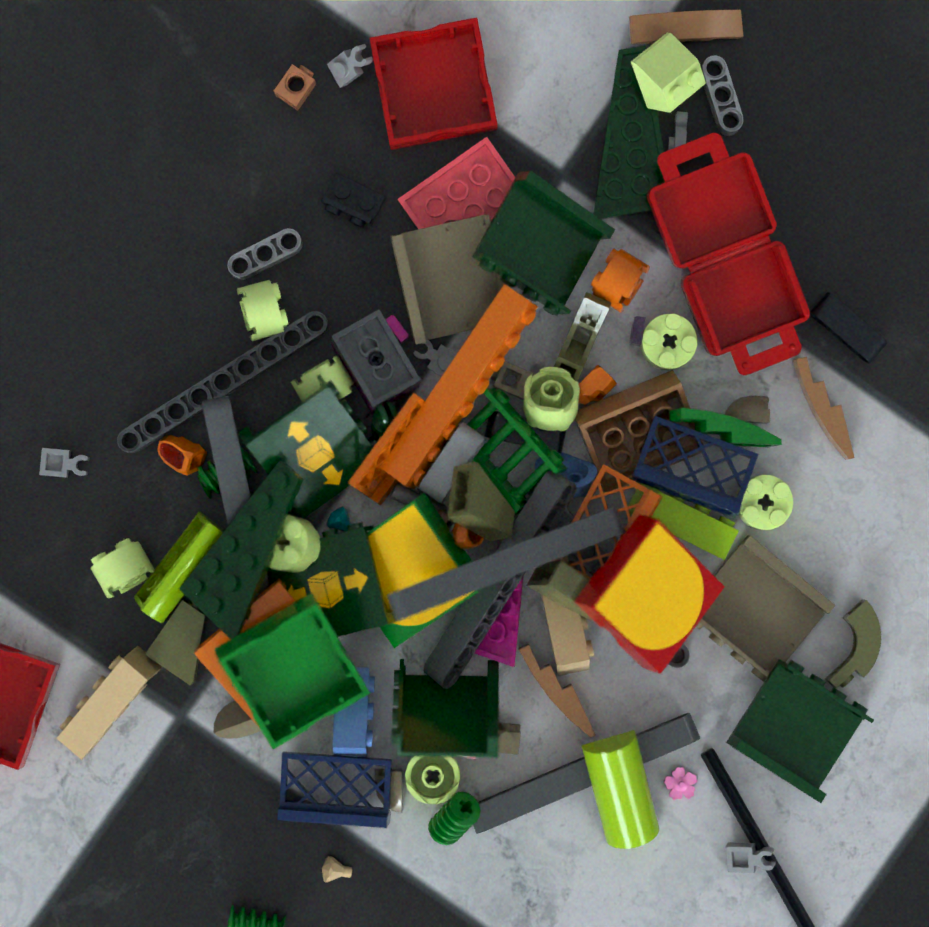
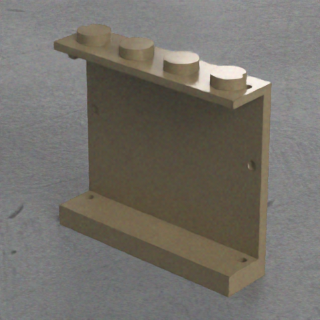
M488 214L390 236L415 344L473 330L505 284L500 280V275L482 269L479 266L480 262L472 257L492 221Z
M747 535L715 574V577L725 587L696 627L700 630L704 626L711 632L709 636L711 640L720 647L725 643L733 650L730 655L742 665L747 661L754 667L751 672L764 682L777 661L780 659L786 662L824 614H829L836 605L753 537Z

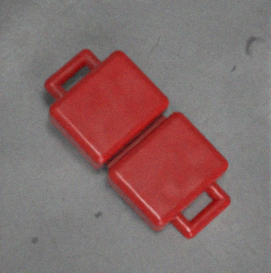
M718 133L708 134L661 153L658 156L657 162L665 182L650 188L647 192V200L672 264L677 268L688 267L690 274L685 275L681 279V288L706 352L713 356H720L731 352L736 368L741 375H749L797 356L801 352L802 346L794 326L807 321L810 316V310L785 245L780 241H771L769 235L776 230L777 224L751 156L742 152L729 157L724 141ZM710 152L714 163L680 176L677 168L678 164ZM779 332L783 344L749 356L746 348L747 344Z

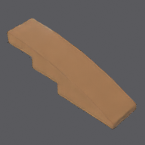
M741 10L682 11L629 16L631 44H653L667 32L672 33L681 43L685 41H711L713 39H739L743 37Z
M807 357L793 360L801 389L825 435L845 460L854 458L842 406L830 407L824 381L813 383Z
M529 644L518 648L532 675L551 701L590 738L596 736L572 684L561 688L550 664L539 668Z

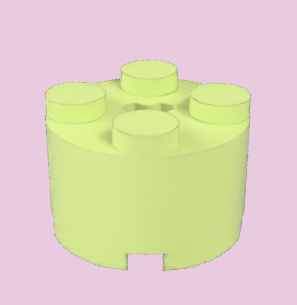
M270 280L237 288L238 295H244L242 301L239 302L247 331L253 330L254 332L250 336L251 341L284 332V327L288 325V319L285 310H280L277 301L281 299V294L277 282L271 284Z
M663 314L654 318L645 327L641 336V352L645 360L653 367L662 370H675L685 365L693 357L698 346L694 327L687 319L677 314ZM666 335L667 338H674L673 349L670 346L666 348L663 346L662 343L665 341L663 336Z
M338 354L333 356L335 362L330 363L327 359L301 374V382L298 383L296 378L291 381L301 401H304L322 388L317 378L319 374L326 383L330 380L340 392L336 396L338 399L352 392L351 386L354 384V381Z
M544 367L540 369V372L533 376L531 374L527 378L524 385L523 411L528 425L546 431H565L575 420L578 413L580 388L577 380L575 382L567 370L558 367Z
M759 475L750 478L738 514L739 517L749 527L758 530H770L783 525L793 509V496L789 486L780 478L772 475ZM764 495H766V500L770 501V506H765V509L762 510V505L758 504V499H763Z
M287 515L282 526L284 530L281 538L278 537L273 551L275 553L269 567L276 570L298 573L306 570L318 558L320 535L308 520Z
M127 538L116 544V550L106 554V552H103L91 559L93 563L91 570L107 598L115 597L112 592L116 590L123 594L148 579L146 576L147 572L155 573L153 565L138 541L131 542L130 538Z
M412 756L405 771L407 789L416 800L422 803L439 804L446 802L455 794L460 783V767L456 758ZM427 770H438L439 780H427Z

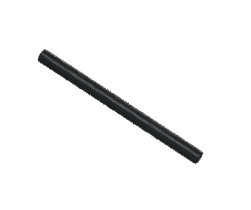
M710 748L701 754L704 763L749 842L755 843V851L769 847L715 750ZM774 854L771 856L765 855V860L775 862L774 868L766 870L797 927H815Z

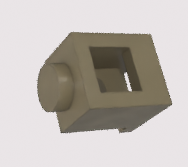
M504 361L502 367L498 371H494L491 380L495 381L494 388L501 389L523 400L525 382L534 373ZM514 375L516 383L513 385L507 384L506 377Z
M499 722L498 753L518 755L521 725Z

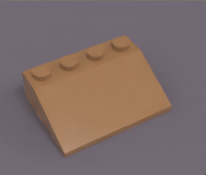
M673 370L578 410L575 422L591 461L597 468V475L604 464L631 479L654 416L670 421L669 411L678 408L690 409L682 384ZM673 422L695 430V423ZM657 425L654 434L659 444L673 438L668 428ZM675 431L677 436L682 434L680 432ZM685 436L679 439L685 454L699 448L693 437ZM653 440L651 441V444H650V447H649V448H652V447L655 446ZM675 441L661 447L667 461L681 456ZM657 449L646 455L644 464L652 467L663 464ZM699 451V452H697V453H695V454H693V455H690V456H688L687 458H690V457H693V456H695V455H697V454H700L701 451ZM682 459V460H679V461H677V462H675V463H673V464H670V466H671V465H674V464H676V463H678V462L683 461V459ZM606 472L601 481L604 491L609 492L619 488L616 477ZM621 480L622 486L627 484Z

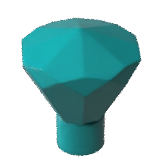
M342 506L333 511L327 520L326 526L344 532L348 531L347 526L351 525L347 509Z

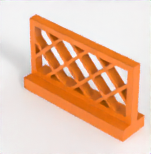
M415 393L412 394L348 482L380 506L399 482L380 467L425 402Z
M603 464L571 523L579 521L584 512L586 517L590 516L588 505L591 500L602 498L604 509L607 510L608 505L605 496L620 492L624 508L617 509L618 513L626 511L628 523L624 528L626 533L639 514L652 517L663 496ZM606 472L616 477L619 489L603 492L601 481ZM621 480L629 484V486L622 487ZM597 488H599L600 494L594 496ZM636 488L644 492L639 503L627 505L624 494L625 490ZM636 508L631 516L629 509ZM625 533L621 534L619 540H617L616 536L613 537L615 547ZM597 543L595 548L598 556L583 560L579 550L576 551L579 561L567 565L590 580L592 577L587 575L584 563L599 559L602 567L604 565L603 558L607 556L610 558L613 551L601 555L599 544ZM580 565L582 572L573 566Z

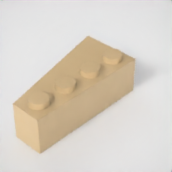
M568 555L559 558L567 564L575 563L574 561H569ZM541 594L545 607L547 626L550 631L552 651L556 660L557 676L590 670L589 657L594 656L591 640H585L584 630H588L587 619Z
M139 646L135 647L123 658L119 655L108 667L111 673L107 678L102 675L92 688L95 690L90 698L86 695L78 703L76 709L79 712L74 718L69 715L59 728L62 732L56 739L81 760L91 752L113 726L112 723L129 707V702H132L148 685L146 682L162 668L161 665L146 656V652Z

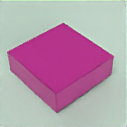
M394 315L386 319V322L401 344L409 339V334Z

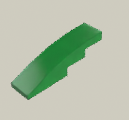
M678 408L669 411L671 422L695 423V431L709 435H720V440L738 447L770 448L782 445L781 439L775 435L732 416L689 408Z

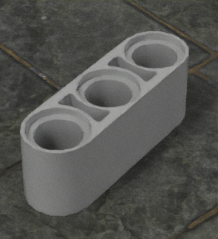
M714 55L708 57L701 66L706 84L703 86L718 131L723 135L732 136L741 128L744 121L727 64L722 57ZM716 64L720 68V74L718 76L710 75L706 69L707 65ZM715 91H726L729 97L728 101H718L715 97ZM733 116L737 121L736 127H726L723 123V117Z
M284 229L232 255L228 260V271L238 280L248 279L299 253L303 245L302 238L294 229ZM292 235L297 238V244L294 248L286 249L283 247L282 242L286 236ZM262 248L272 249L271 259L268 261L259 260L258 253ZM238 260H245L248 263V268L244 273L239 274L234 271V264Z
M463 422L422 480L419 489L442 504L451 493L453 468L471 463L485 443L486 438Z

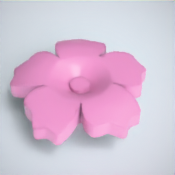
M676 767L672 771L673 777H665L664 783L667 789H671L669 796L673 800L682 799L683 795L688 799L694 796L695 788L692 785L698 781L696 775L691 772L685 774L683 767Z

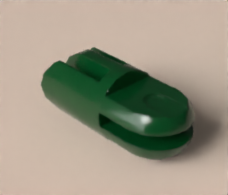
M386 401L384 407L380 403L375 408L371 433L374 438H378L377 442L398 415L394 404L390 401Z

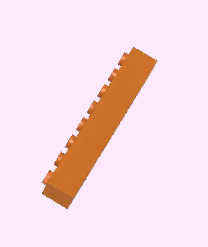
M506 284L503 285L381 465V469L403 485L412 489L421 484L427 474L426 471L436 461L447 440L451 439L462 418L467 417L472 411L473 402L477 396L484 393L489 385L488 380L494 371H498L504 364V357L509 349L514 348L519 342V334L525 326H528L536 316L535 311L538 308L537 305Z

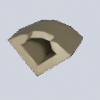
M741 397L731 403L725 415L748 423H770L769 397Z
M236 701L224 706L214 721V734L222 738H241L261 731Z
M375 769V781L378 783L385 777V769ZM392 769L390 810L401 813L402 769ZM382 783V784L380 785V787H381L383 790H384V783ZM376 790L377 797L379 798V800H380L381 803L383 804L384 798H383L382 795Z

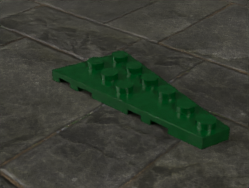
M646 45L620 49L618 51L593 213L601 220L652 211L647 200V192L650 188L665 182L657 162L658 156L664 152L657 110L647 108L631 64L634 58L646 50Z
M281 460L179 588L230 639L241 634L245 620H248L252 612L250 607L256 593H259L275 553L273 551L278 537L281 538L283 533V523L288 511L292 510L303 482V478L286 462Z

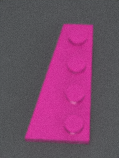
M523 577L475 651V654L515 667Z

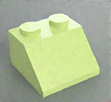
M669 32L631 61L643 98L649 109L670 113L706 84L699 60Z

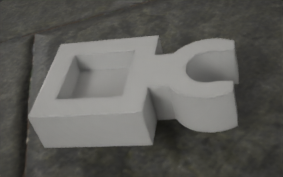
M365 44L355 46L352 50L343 51L327 64L340 88L347 86L363 74L362 66L372 63V57L363 59L361 55L362 50L366 48Z
M677 111V114H675L674 137H669L668 150L686 144L688 112Z
M426 340L423 344L428 347V351L425 354L414 351L413 354L420 360H430L431 362L427 368L442 377L457 353L442 344L436 351L433 349L432 343Z
M42 448L39 475L68 478L69 470H72L79 476L88 475V471L78 469V463L81 460L89 461V457L78 455L70 459V450Z
M728 842L725 846L728 872L755 873L757 866L763 870H772L775 866V862H769L764 858L765 855L771 856L773 854L774 848L764 847L760 851H755V843Z

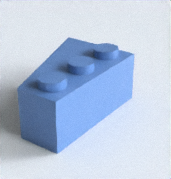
M356 667L369 692L374 693L375 676H370L369 668ZM369 694L334 714V755L368 756V747H372L373 730H368V721L373 720L374 703H369Z

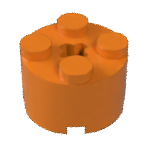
M613 249L605 261L607 263L606 269L603 273L599 271L595 275L591 286L593 287V295L611 302L610 307L622 313L624 311L622 304L628 306L644 282V280L640 279V276L643 272L648 274L650 266L623 249L619 251Z

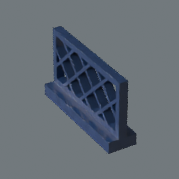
M654 416L631 479L735 518L739 514L742 500L759 454ZM657 425L668 428L673 438L659 444L654 434ZM675 431L680 432L682 434L677 436ZM685 436L693 437L699 448L685 454L679 439ZM653 440L655 446L652 447V448H649V447H650V444H651V441ZM675 441L681 456L667 461L661 447ZM701 441L707 442L708 444L702 445ZM715 445L720 447L724 458L711 463L705 449ZM657 449L663 464L657 467L644 464L646 455ZM727 450H728V451H731V452H734V453L731 454V455H728ZM701 451L707 465L693 471L687 457ZM737 455L750 458L747 469L737 473L731 458ZM683 459L689 474L679 477L674 475L670 464ZM727 461L733 475L720 481L713 466ZM666 467V469H667L668 472H665V471L660 470V469ZM709 469L716 483L707 487L700 485L696 474ZM745 474L743 481H741L739 476ZM692 477L694 482L687 480V478ZM735 478L740 488L737 498L727 495L722 484ZM717 486L719 491L714 490L712 488Z
M283 751L280 807L278 808L277 820L387 828L391 817L392 759ZM288 759L299 760L306 769L295 777L288 769ZM306 760L314 761V762L311 763V764H309ZM319 761L327 762L333 769L324 779L312 768ZM333 762H337V763H341V764H340L339 766H336ZM346 763L354 764L360 771L351 781L340 771V768ZM360 764H365L368 766L364 769ZM373 765L385 766V777L378 783L367 772ZM307 771L319 782L309 792L298 780ZM335 773L346 784L337 793L326 783ZM362 775L374 786L365 795H362L353 785ZM289 777L292 781L287 785ZM294 783L305 795L299 801L287 800V789ZM382 783H384V790L380 787ZM321 785L332 796L326 803H318L311 795ZM348 787L359 798L353 805H345L338 797ZM374 790H377L384 798L383 807H373L365 798ZM306 798H308L311 802H303V801H304ZM333 800H335L338 804H330V803H331ZM362 802L365 806H357V805Z

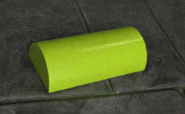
M198 512L155 568V573L148 577L135 594L134 599L141 611L154 620L163 623L185 595L179 588L225 530L202 512Z
M635 730L581 745L606 842L614 848L630 849L652 841L659 833V824Z

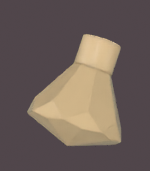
M327 856L322 866L323 880L327 883L340 877L350 878L352 867L343 866L335 858Z

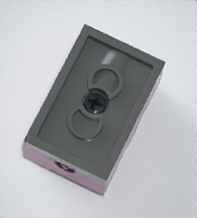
M379 309L331 336L330 345L336 355L338 354L371 414L375 412L378 404L381 403L384 407L386 401L394 402L419 388L420 377Z

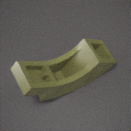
M586 292L554 365V367L567 370L575 382L576 380L578 381L611 305V302Z
M865 599L859 601L842 617L852 630L853 647L849 656L825 678L834 688H837L839 685L843 688L854 678L852 675L854 671L859 676L865 677L878 658L881 647V628L874 609Z

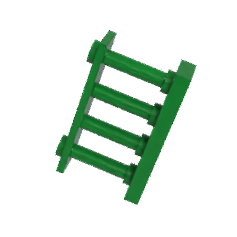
M489 388L485 390L484 395L490 401L467 425L476 431L497 409L507 419V422L481 447L472 462H476L481 466L515 511L514 515L520 514L527 503L525 495L549 470H552L554 474L565 472L568 468L563 464V457L556 450H551L509 403L510 398L501 389ZM516 430L526 442L500 467H495L489 460L490 454ZM534 450L544 462L518 488L513 487L507 480L508 474Z

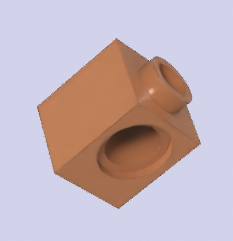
M292 64L274 89L275 95L298 111L316 85L315 79L312 78L314 73L303 65L297 68ZM300 79L304 82L303 88L297 92L290 90L289 85L291 81Z

